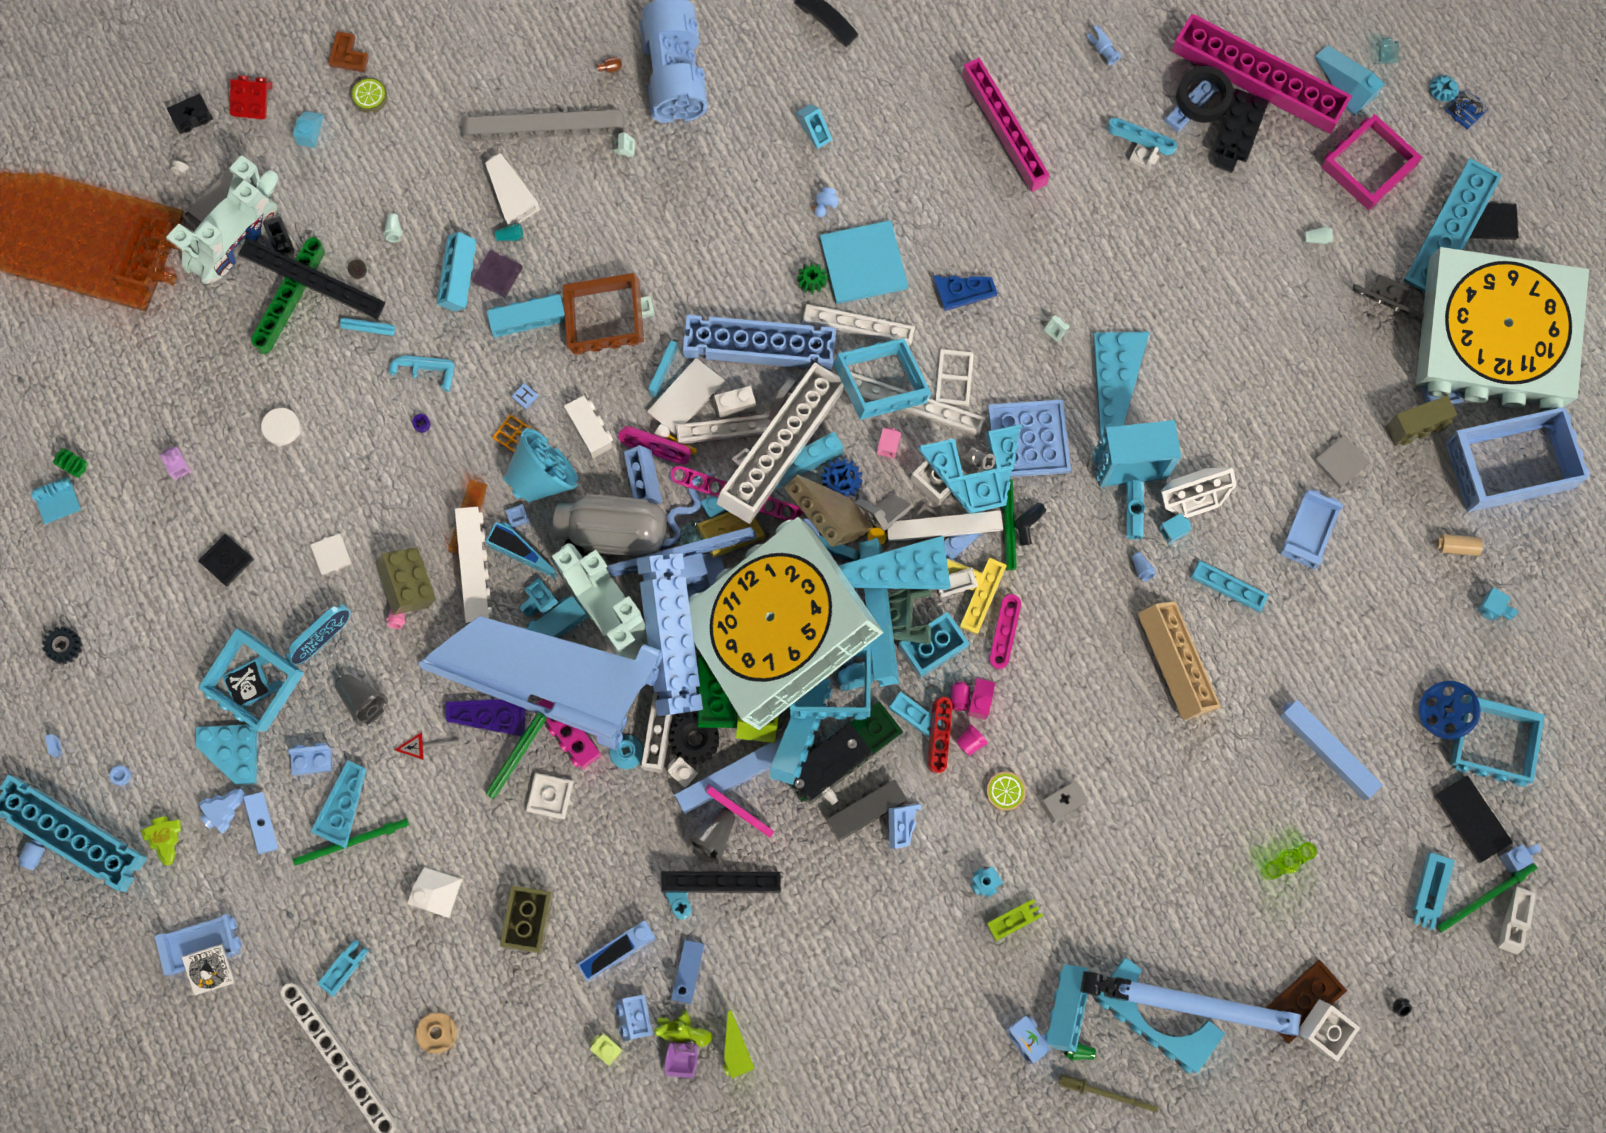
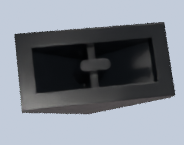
M281 216L263 221L265 230L276 252L285 254L294 250L289 232Z

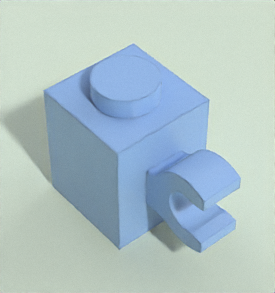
M1523 844L1503 853L1499 858L1510 874L1533 863L1534 860L1531 856L1542 850L1538 844L1528 848Z

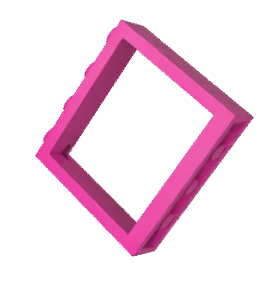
M1376 114L1370 119L1366 117L1361 122V127L1358 130L1356 128L1353 129L1347 136L1348 139L1346 141L1341 140L1337 144L1334 152L1329 151L1323 158L1325 161L1321 166L1368 211L1406 177L1423 158ZM1370 127L1408 161L1374 194L1365 189L1335 161L1339 155Z

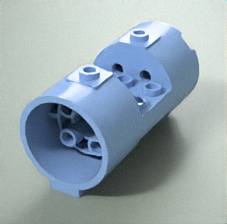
M655 0L643 8L641 13L642 20H640L643 52L651 56L653 67L650 85H648L652 119L663 124L674 122V119L694 120L707 112L708 106L705 73L702 68L695 64L696 56L694 50L699 45L695 6L688 0Z

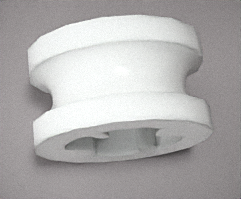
M173 161V167L170 168V171L175 175L186 177L187 173L185 171H188L189 166L180 161Z

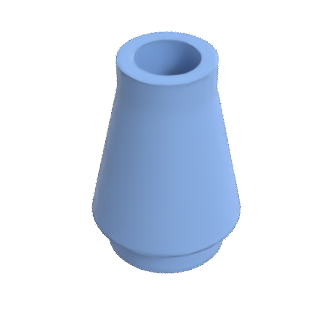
M1141 552L1131 557L1137 576L1143 582L1152 579L1156 575L1155 568Z

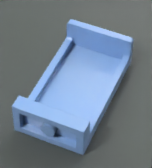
M1308 490L1301 500L1280 555L1314 570L1320 566L1323 559L1321 558L1338 514L1343 508V504L1339 503V500L1323 496L1319 491Z
M223 914L222 917L169 934L162 933L156 935L155 940L164 975L172 976L185 972L186 969L182 960L184 955L222 943L227 958L241 954L240 948H242L239 936L236 937L235 929H237V923L235 918L229 914Z

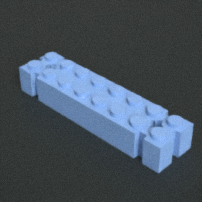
M687 315L686 336H684L683 345L684 358L699 359V355H706V360L810 369V364L817 363L829 371L833 369L836 328L821 327V331L814 330V326L720 317H709V321H704L702 316Z
M683 554L655 555L637 559L638 573L639 575L643 574L644 582H640L648 646L663 651L661 663L657 667L659 670L658 677L653 685L654 692L659 694V700H655L657 716L703 710L701 694L696 692V687L700 686L686 577H681V569H684Z

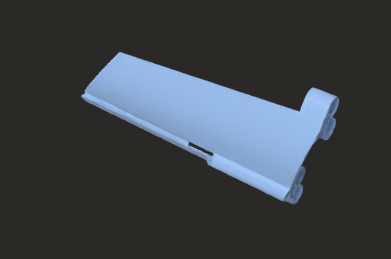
M479 616L432 651L429 656L418 664L423 670L535 713H542L548 718L597 736L598 744L617 750L622 742L623 734L621 733L627 722L626 714L641 688L646 684L653 686L656 682L659 671L657 667L661 663L663 651L644 644L641 646L636 659L633 660ZM530 694L553 702V707L548 709L528 701V697Z

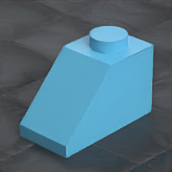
M809 104L796 112L802 129L817 149L833 140L818 107Z
M305 111L297 118L293 132L297 145L316 147L324 114Z

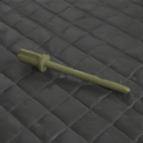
M1061 1074L1058 1081V1086L1080 1092V1095L1088 1091L1156 1113L1159 1110L1158 1106L1087 1085V1079L1080 1080Z

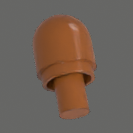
M618 57L606 58L604 63L597 64L598 72L606 70V72L612 73L619 71L622 67V61Z

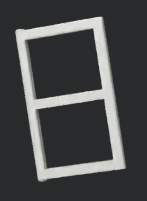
M940 349L936 401L944 404L969 406L973 352ZM944 354L969 357L968 377L942 374ZM941 379L967 381L966 401L941 399Z

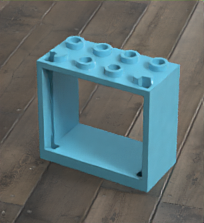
M1175 420L1106 427L1101 435V439L1098 440V445L1095 446L1092 458L1093 463H1096L1097 466L1095 478L1096 481H1099L1100 487L1124 485L1128 481L1133 480L1141 482L1167 480L1181 458Z

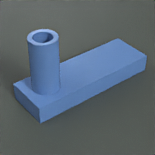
M689 940L684 941L671 1000L692 1004L705 944Z

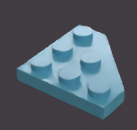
M248 725L196 727V747L236 785L257 784L256 731L249 729Z

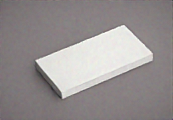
M695 358L647 411V414L658 423L667 426L669 431L674 436H677L676 425L689 423L725 383V380L699 359Z

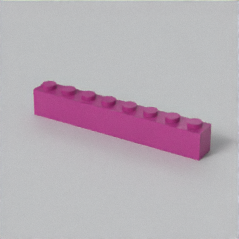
M980 57L964 64L962 71L964 80L1029 190L1033 192L1046 186L1050 177L1048 171Z

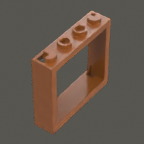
M635 273L563 285L567 348L573 354L581 355L586 351L599 352L604 348L617 349L623 345L635 346L644 342L640 281ZM632 288L635 333L577 342L574 297Z

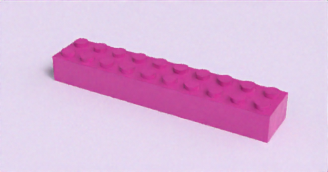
M1193 13L1177 37L1171 51L1198 66H1211L1221 70L1227 75L1231 83L1258 97L1269 100V103L1329 134L1332 133L1352 95Z

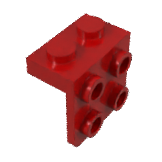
M238 75V78L230 79V115L233 117L265 119L267 117V90L273 88V82L267 81L265 77H255V80L249 79L247 75Z

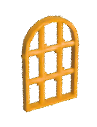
M510 414L492 438L514 452L515 450L508 445L511 442L518 443L514 437L517 434L521 435L520 429L523 426L532 428ZM512 418L520 423V426L515 428L508 421ZM505 425L515 431L512 436L501 431ZM499 433L509 439L506 444L496 438Z

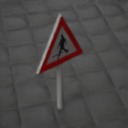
M421 732L394 751L424 760L423 748L460 743V740L423 744V734Z

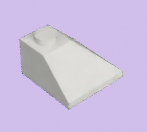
M423 868L413 886L407 904L449 918L462 879Z

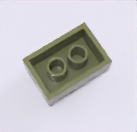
M1446 395L1396 414L1386 425V428L1395 446L1400 444L1405 446L1412 443L1413 439L1418 437L1421 440L1430 436V433L1434 431L1440 433L1446 430V426L1453 423L1452 420L1457 416V413L1449 396Z
M418 547L382 553L375 562L393 615L429 608L436 600Z
M512 885L500 946L507 949L542 954L554 894L549 891Z

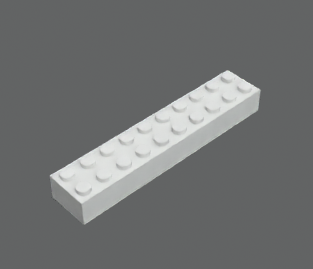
M817 363L812 365L722 489L717 505L748 524L751 523L841 396L844 385L840 377Z

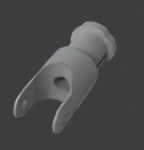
M965 445L969 450L966 454H958L960 460L975 466H981L985 470H990L995 465V456L993 454L984 453L983 450L969 445Z

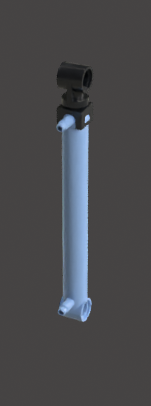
M1083 971L1080 990L1082 993L1100 996L1101 992H1104V996L1110 999L1169 1009L1277 1031L1288 1035H1299L1300 1014L1134 982L1119 977L1108 976L1104 980L1102 974Z

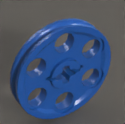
M1443 681L1431 686L1423 694L1419 703V716L1423 725L1431 734L1443 739H1457L1467 735L1475 728L1481 714V707L1476 694L1467 685L1457 681ZM1446 687L1454 688V693L1446 696L1443 694V690ZM1464 695H1471L1472 701L1468 704H1463L1461 698ZM1428 698H1436V705L1428 706L1426 704ZM1452 706L1454 712H1449L1447 714L1445 708H1450ZM1467 713L1473 715V720L1469 723L1462 721L1463 715ZM1430 716L1438 717V722L1435 725L1427 723ZM1448 724L1456 726V730L1453 733L1445 732V727Z

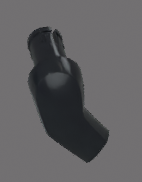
M1036 503L1015 521L1014 527L1018 529L1020 546L1032 544L1029 527L1037 522L1047 511L1042 503Z

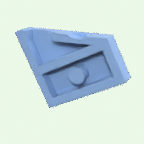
M915 803L889 808V848L896 849L910 845L912 832L917 823L914 821L916 811L921 810V804Z

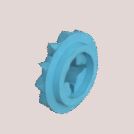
M1447 74L1444 76L1438 75L1430 84V92L1439 101H1451L1459 92L1458 82L1454 81V77H1448ZM1445 84H1448L1447 89H1445V90H1443V92H1441L1442 87H1443Z

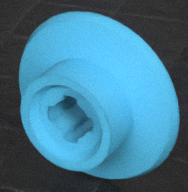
M623 735L621 745L617 750L609 748V756L612 763L621 769L634 768L643 759V744L633 735ZM629 747L630 753L624 755L622 749Z

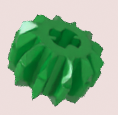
M811 262L810 267L804 264L803 269L798 270L799 275L796 277V280L799 282V288L804 287V293L811 290L810 293L813 295L814 290L820 293L821 287H826L828 276L825 275L826 270L821 269L820 264L815 267L814 263Z
M61 448L54 456V465L76 478L81 477L87 470V461L65 448Z

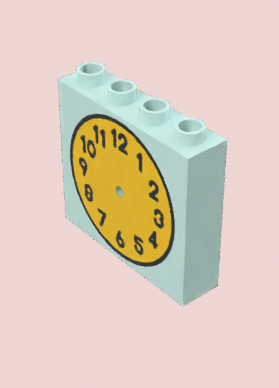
M1440 247L1428 259L1416 386L1427 387V394L1435 397L1450 396L1451 391L1465 393L1464 399L1469 402L1482 403L1487 402L1488 397L1502 399V406L1508 408L1525 407L1526 402L1539 404L1540 412L1565 407L1578 399L1589 269Z
M799 517L780 524L776 529V535L766 543L750 548L746 553V559L736 567L720 572L716 577V583L706 591L695 593L688 598L694 643L740 718L758 730L884 633L816 532Z

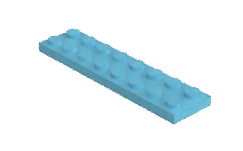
M1469 158L1403 282L1425 293L1428 259L1440 247L1457 250L1464 249L1502 177L1501 174Z

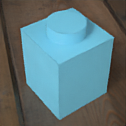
M1181 513L1162 523L1159 530L1169 545L1187 535L1191 530V524L1188 518L1184 517Z

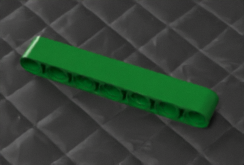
M315 237L307 239L295 260L302 264L310 262L307 266L316 270L325 254V249L320 240ZM313 247H318L316 250L311 251ZM285 277L251 338V342L257 352L267 354L272 350L305 291V286ZM292 293L290 297L285 298L287 294ZM279 309H283L281 313L276 314ZM270 325H274L272 329H267ZM261 341H265L263 345H258Z

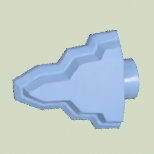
M242 789L228 792L224 796L216 795L212 799L205 798L198 803L204 813L200 816V819L209 829L215 826L223 834L230 827V821L235 817V809L242 804L243 796L246 794Z

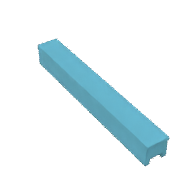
M877 538L859 543L860 559L883 553L882 545ZM864 588L866 607L884 632L871 642L875 680H879L880 687L899 684L888 589Z

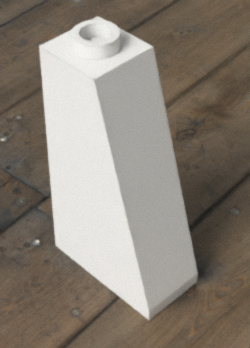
M501 153L490 157L486 162V167L507 226L514 223L519 224L540 210L538 202Z

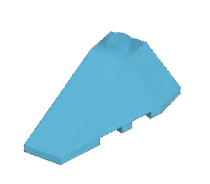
M1329 45L1315 56L1324 75L1328 76L1332 83L1331 85L1352 95L1346 109L1354 116L1370 103L1385 85L1372 71Z

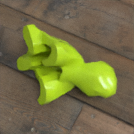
M686 1009L682 1010L681 1015L676 1017L677 1019L669 1021L667 1018L657 1019L659 1027L654 1029V1033L668 1043H683L692 1040L700 1048L710 1044L713 1039L711 1032L703 1028H692L691 1019Z

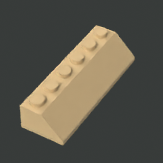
M1176 601L1155 604L1139 612L1140 624L1147 634V640L1152 646L1155 659L1161 667L1163 678L1167 681L1170 694L1175 700L1178 713L1182 719H1192L1221 708Z

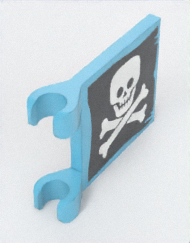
M262 656L222 676L232 700L243 708L278 692L284 682L277 680L271 685L269 684L262 666L271 662Z

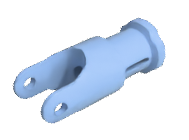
M1095 25L1094 29L1098 33L1099 40L1097 41L1091 34H1087V37L1097 51L1104 55L1108 65H1113L1121 58V53L1114 49L1113 43L1103 30Z

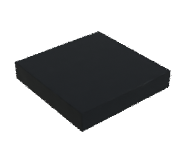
M225 533L198 562L228 587L254 559Z

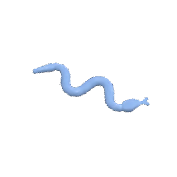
M700 477L692 480L694 486L701 482ZM688 488L689 495L694 501L692 507H676L669 512L667 522L675 535L672 539H666L664 544L661 545V549L670 548L680 540L681 530L675 521V516L678 514H695L700 510L701 499L695 490Z

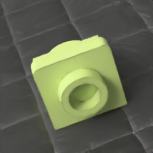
M605 1034L597 1035L590 1043L592 1045L590 1050L608 1066L623 1051Z

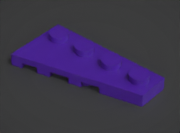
M501 699L446 702V722L522 737L526 730V709Z

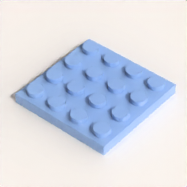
M1063 399L988 405L990 431L1022 424L1017 442L1018 449L1015 451L1014 469L1011 471L1010 477L1071 472Z

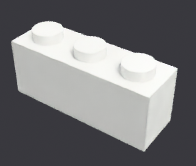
M582 396L564 406L568 417L592 459L612 449L611 442L613 438L609 431H604L602 427L604 423L599 415L596 416L593 412L595 407L591 400L587 401L585 396Z

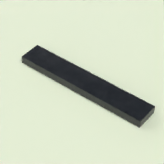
M661 871L660 873L661 893L781 892L780 872Z

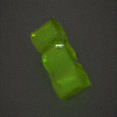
M1305 842L1293 849L1282 850L1277 858L1262 866V877L1272 881L1282 875L1296 873L1302 864L1316 857V846L1311 842ZM1303 847H1306L1309 850V857L1303 855ZM1286 856L1292 859V866L1286 864ZM1269 866H1273L1275 868V876L1269 874Z

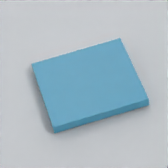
M891 220L820 235L836 304L908 289Z

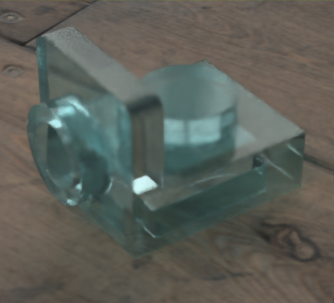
M1382 38V42H1376V46H1379V64L1399 63V41H1393V38Z

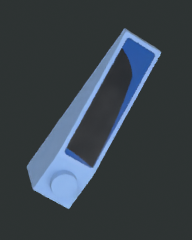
M644 920L578 963L577 966L588 982L656 940V937Z

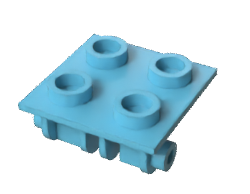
M69 476L32 490L31 496L37 502L44 524L81 510Z

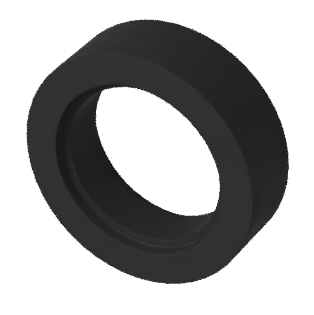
M1198 66L1189 70L1183 76L1176 92V101L1180 111L1189 119L1200 123L1213 122L1221 118L1227 111L1233 98V86L1230 79L1221 70L1211 66ZM1196 81H1209L1219 89L1221 102L1212 108H1201L1190 100L1188 87Z

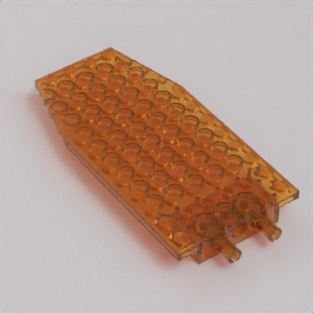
M10 172L0 173V271L11 276L147 312L158 282L174 286L175 282L173 280L177 281L176 274L163 271L171 248L180 250L169 242L166 237L178 224H181L184 211L46 173L29 174L28 172H21V174H11Z

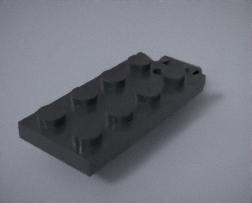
M1235 88L1232 101L1226 111L1212 151L1220 153L1215 165L1216 168L1233 173L1237 160L1247 162L1269 100Z

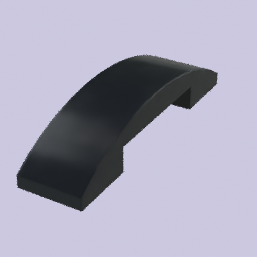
M796 0L794 2L806 14L810 13L832 31L833 37L845 47H848L858 37V33L852 25L825 0Z

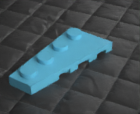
M347 760L310 831L311 833L343 848H347L367 769Z

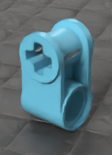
M666 893L675 917L680 920L687 919L691 914L687 893ZM680 905H683V907L685 908V913L681 914L680 911H677L679 910Z

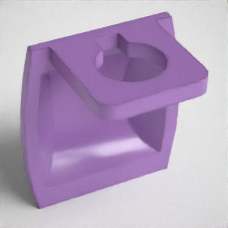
M670 1042L665 1059V1076L693 1078L698 1060V1045Z

